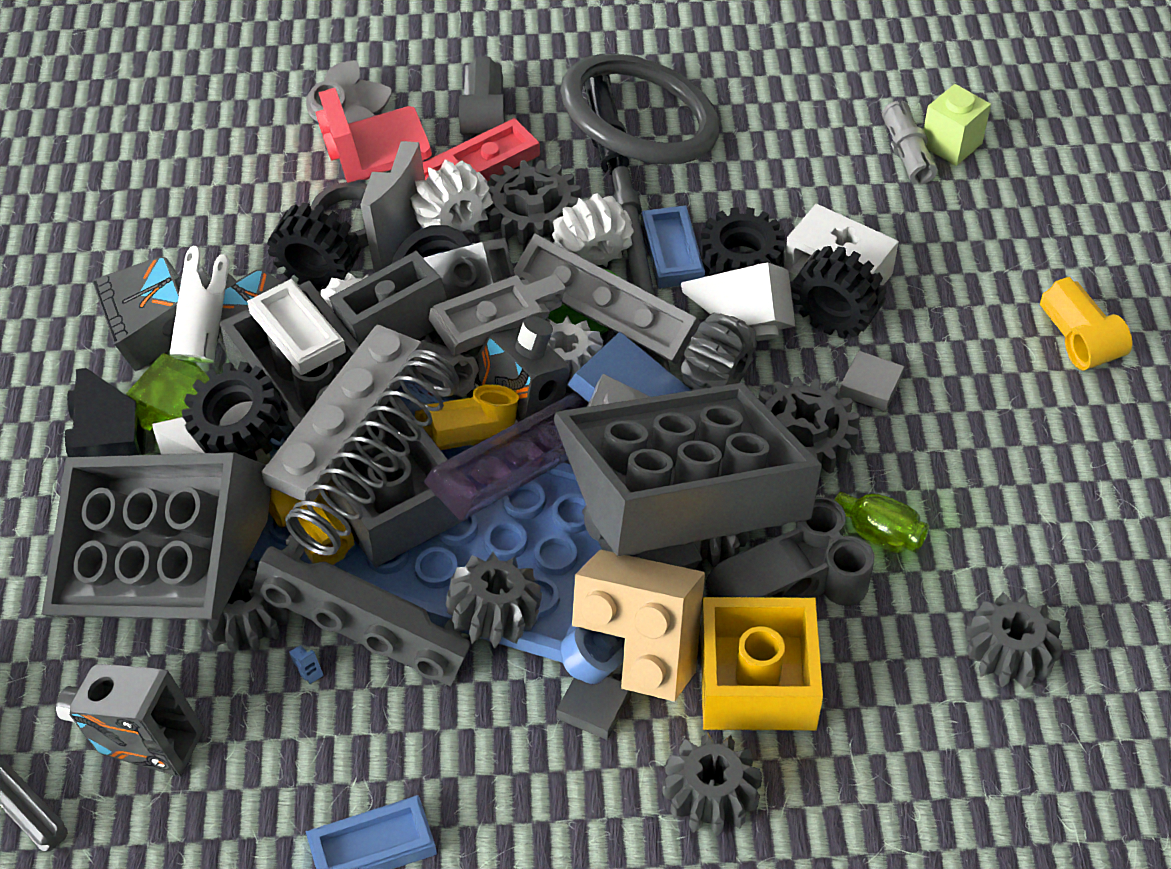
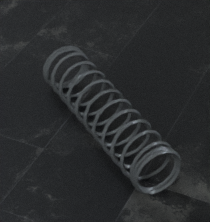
M416 350L409 355L407 363L403 364L399 369V376L391 379L387 385L388 391L379 394L376 406L367 410L365 421L356 424L353 429V437L344 440L341 445L342 453L333 455L329 461L330 468L320 471L317 476L318 485L308 487L305 492V501L296 503L289 514H287L285 518L287 529L301 545L310 551L326 556L336 554L341 547L340 536H347L351 533L349 523L344 517L352 520L362 519L363 512L357 501L364 504L375 501V496L370 486L376 488L386 486L387 481L382 470L386 472L397 471L399 466L394 455L399 457L409 455L410 449L406 440H420L421 432L418 425H431L433 420L430 411H440L444 406L441 396H452L455 390H457L459 377L454 367L442 356L429 350ZM417 357H421L433 361L438 366H440L449 375V377L437 367L425 362L414 361V359ZM415 365L427 367L438 373L446 380L450 388H441L432 384L418 372ZM406 368L408 369L411 376H403V373L406 370ZM404 380L416 382L428 392L433 393L438 399L439 405L431 407L419 401L406 387ZM400 381L405 393L392 391V387L396 382ZM393 395L405 397L416 403L426 413L427 421H417L407 415L395 402ZM389 396L394 408L381 406L383 398ZM382 410L395 413L404 418L416 430V436H406L396 430L384 417ZM377 411L384 424L369 421V417L373 412ZM370 425L392 433L405 446V451L398 452L386 446L378 439ZM366 426L373 440L358 437L360 428ZM354 441L362 456L346 453L348 444ZM359 441L369 443L382 450L393 461L394 466L392 468L385 467L373 460L361 447ZM343 457L346 466L351 472L334 469L336 459ZM347 457L360 460L369 465L379 474L382 482L378 484L362 476L352 466ZM331 473L340 489L329 485H322L324 475ZM336 473L357 481L367 490L370 498L364 499L352 493L343 485ZM319 489L322 497L332 508L322 503L310 501L309 496L311 492ZM324 489L335 492L347 499L358 510V515L349 514L339 508L328 497ZM307 505L308 509H302L300 507ZM312 506L321 508L334 515L346 527V531L343 532L335 529L326 519L317 514ZM297 517L308 520L318 526L328 535L333 543V547L324 546L313 539L301 526Z

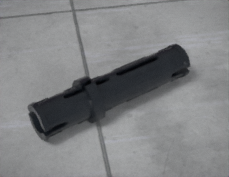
M600 75L588 79L583 86L589 107L601 119L626 133L623 123L618 119L616 103L611 89L610 75ZM592 139L593 145L599 151L600 165L603 172L606 173L609 170V175H612V171L616 167L625 166L628 168L629 157L612 151Z

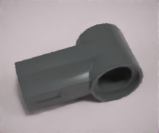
M475 57L471 64L465 66L464 95L459 96L461 135L482 134L505 123L502 65L495 63L491 57Z

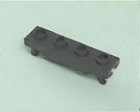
M289 535L286 544L288 546L283 550L273 546L267 548L259 562L252 592L262 596L267 602L276 607L287 608L314 621L316 625L324 630L338 632L363 644L374 654L388 656L409 666L424 678L438 680L451 687L471 645L469 640L462 637V631H454L453 616L447 621L445 627L442 628L431 622L426 609L325 561L308 564L300 560L304 552V546L292 535Z

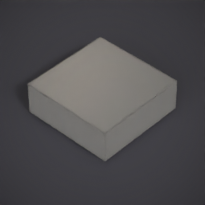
M858 350L841 383L839 396L851 398L853 401L886 412L903 377L905 366Z

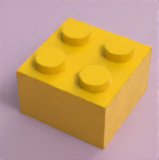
M703 597L700 630L703 730L817 731L823 690L816 598Z

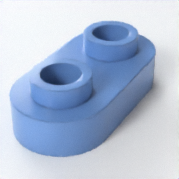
M577 627L561 643L564 667L574 678L589 684H598L623 662L625 638Z

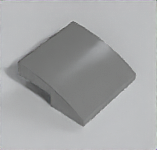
M401 141L391 172H372L361 202V209L374 272L391 265L393 256L400 244L421 228V225L416 220L415 209L412 207L410 200L414 194L418 193L415 181L425 180L419 142Z

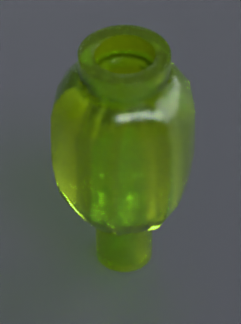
M842 491L834 499V501L842 506L858 535L878 547L898 554L906 550L917 553L926 540L929 524L920 521L919 513L914 508L900 501L875 493L866 494L858 499Z

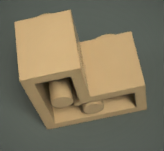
M600 549L575 574L572 626L625 638L621 689L675 701L696 673L705 572L628 555L617 557L614 552Z

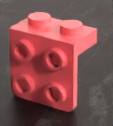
M336 88L318 92L323 110L316 111V117L330 160L340 159L347 183L356 180H368L372 172L391 170L401 141L419 142L422 160L431 157L432 151L414 107H403L348 124Z

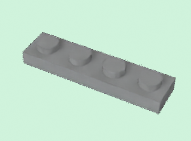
M535 233L514 268L515 275H518L519 278L527 279L529 283L556 274L566 287L561 301L564 306L617 334L621 332L632 342L675 365L679 362L691 341V337H693L701 323L697 317Z
M376 324L262 470L264 484L298 500L305 501L307 488L318 485L317 476L320 471L330 468L329 461L333 455L342 453L341 445L344 440L353 437V429L356 424L365 421L367 410L376 406L379 394L388 391L387 385L391 379L399 376V369L403 364L407 363L409 355L413 351L422 350V342ZM421 357L415 358L414 361H419ZM407 368L404 371L403 376H408L410 374ZM400 381L394 384L392 391H397L401 386ZM389 396L383 398L381 406H385L390 400ZM377 411L371 414L369 421L376 419L379 415ZM366 426L360 428L358 437H362L367 431ZM354 441L348 444L346 453H350L355 447ZM343 457L336 459L334 469L340 467L344 461ZM331 473L324 475L322 485L328 483L332 477ZM319 489L311 492L309 496L310 501L316 499L320 493Z

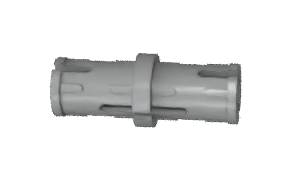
M898 101L888 104L882 111V117L893 137L891 146L895 155L901 157L907 169L909 179L913 184H917L919 181L917 175L921 184L930 182L937 175L938 169L927 150L926 144L928 139L924 130L915 123L907 102L901 101L900 106Z

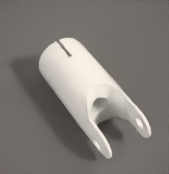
M192 246L187 251L170 356L191 362L214 363L229 259L224 254L217 257L213 266L211 282L208 288L205 289L202 286L198 273L201 252L199 247Z

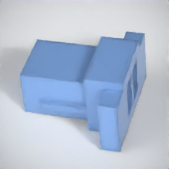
M299 645L289 652L293 663L298 668L300 676L305 681L307 680L309 684L324 676L313 650L307 652Z

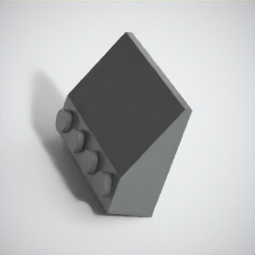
M743 382L555 412L554 422L592 522L617 557L628 554L635 555L643 551L674 545H686L691 542L725 535H737L741 532L766 527L783 526L787 523L807 520L812 517L822 464Z
M234 452L66 457L41 615L52 617L218 621L268 520L272 488L264 484L262 470L266 464Z

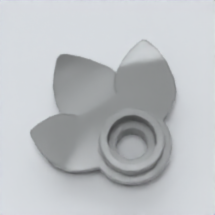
M346 61L332 66L326 72L324 81L317 83L311 89L306 98V107L309 115L318 121L315 112L323 110L318 92L336 88L349 124L373 117L383 110L389 102L392 89L377 82L360 80V69L357 61Z

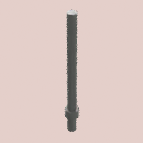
M619 166L612 171L615 188L613 197L616 202L620 203L622 209L626 210L632 221L631 226L634 232L630 236L632 245L627 248L633 285L655 296L639 220L642 211L639 194L633 190L629 169L625 166ZM646 349L649 356L671 373L668 360Z

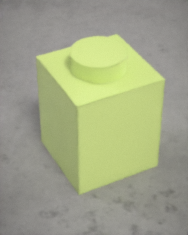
M953 84L928 105L924 132L928 139L927 149L953 165H959L983 144L991 103L957 84Z

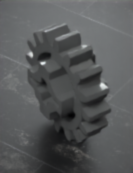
M522 160L520 162V169L516 170L505 165L503 166V177L492 174L490 176L488 192L491 194L493 204L485 209L489 219V229L491 231L501 229L502 238L505 237L506 240L513 235L518 236L519 245H524L528 238L533 237L534 233L543 238L547 235L553 238L552 234L555 231L553 221L563 216L564 207H573L577 204L578 198L581 199V188L579 185H574V175L571 173L562 176V169L558 164L550 170L545 169L544 160H539L535 167H529L528 163Z
M794 377L792 387L786 388L784 384L777 381L774 382L773 395L769 392L761 391L758 399L822 464V468L827 473L831 474L834 472L836 460L845 464L849 461L851 449H856L860 416L859 413L851 412L853 404L851 398L837 399L839 390L837 386L834 385L827 391L820 389V379L815 378L810 386H803L800 378ZM836 428V434L833 438L829 439L831 431Z

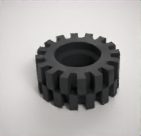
M302 203L300 207L295 204L289 210H286L267 242V245L270 247L267 251L269 256L276 257L273 263L277 268H286L283 273L286 277L290 279L293 275L299 278L297 281L299 285L310 281L316 290L319 291L322 286L324 289L327 288L331 278L344 280L347 273L351 271L361 251V245L356 244L359 237L357 233H348L352 226L347 221L340 224L337 221L339 215L334 211L327 215L324 213L323 206L316 205L314 210H312L309 203Z
M739 207L730 208L729 216L723 210L716 213V220L710 217L706 221L705 228H702L700 256L705 276H712L767 262L783 267L786 242L784 229L780 230V223L776 219L769 222V214L764 211L759 216H755V208L747 207L746 214H740ZM736 246H744L752 248L757 252L751 254H737L729 251L728 249Z
M825 246L821 251L818 249L811 255L793 280L791 293H795V295L792 297L794 305H802L798 312L803 318L810 315L813 319L809 324L815 328L821 324L825 326L824 333L832 335L837 330L838 337L846 338L849 333L852 337H855L861 331L864 332L878 313L886 298L884 295L887 290L885 285H880L883 280L880 272L874 274L870 272L874 265L869 260L862 264L858 261L861 254L853 251L850 256H847L846 248L840 246L835 251H833L831 246Z
M229 362L222 364L223 373L218 374L212 368L205 372L210 378L209 381L204 384L201 380L197 379L192 385L197 394H186L184 402L189 408L182 409V418L186 422L184 426L204 453L234 452L257 461L256 451L262 449L267 455L273 450L269 443L270 439L273 438L280 442L284 436L279 426H288L289 417L285 413L288 410L287 403L268 374L266 375L263 369L257 365L252 369L248 362H240L237 370ZM242 402H253L249 412L241 420L228 426H219L222 417L230 408Z

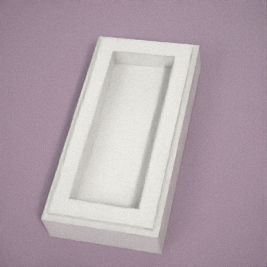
M292 279L247 301L250 314L300 375L346 353L343 338Z

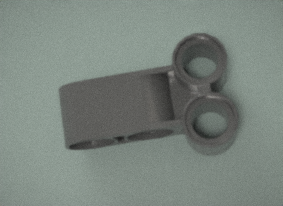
M815 497L811 519L797 521L796 529L722 561L708 574L706 584L714 597L815 598L824 594L831 602L850 606L858 604L868 593L874 565V552L865 540L855 536H843L846 514L841 505L827 497Z

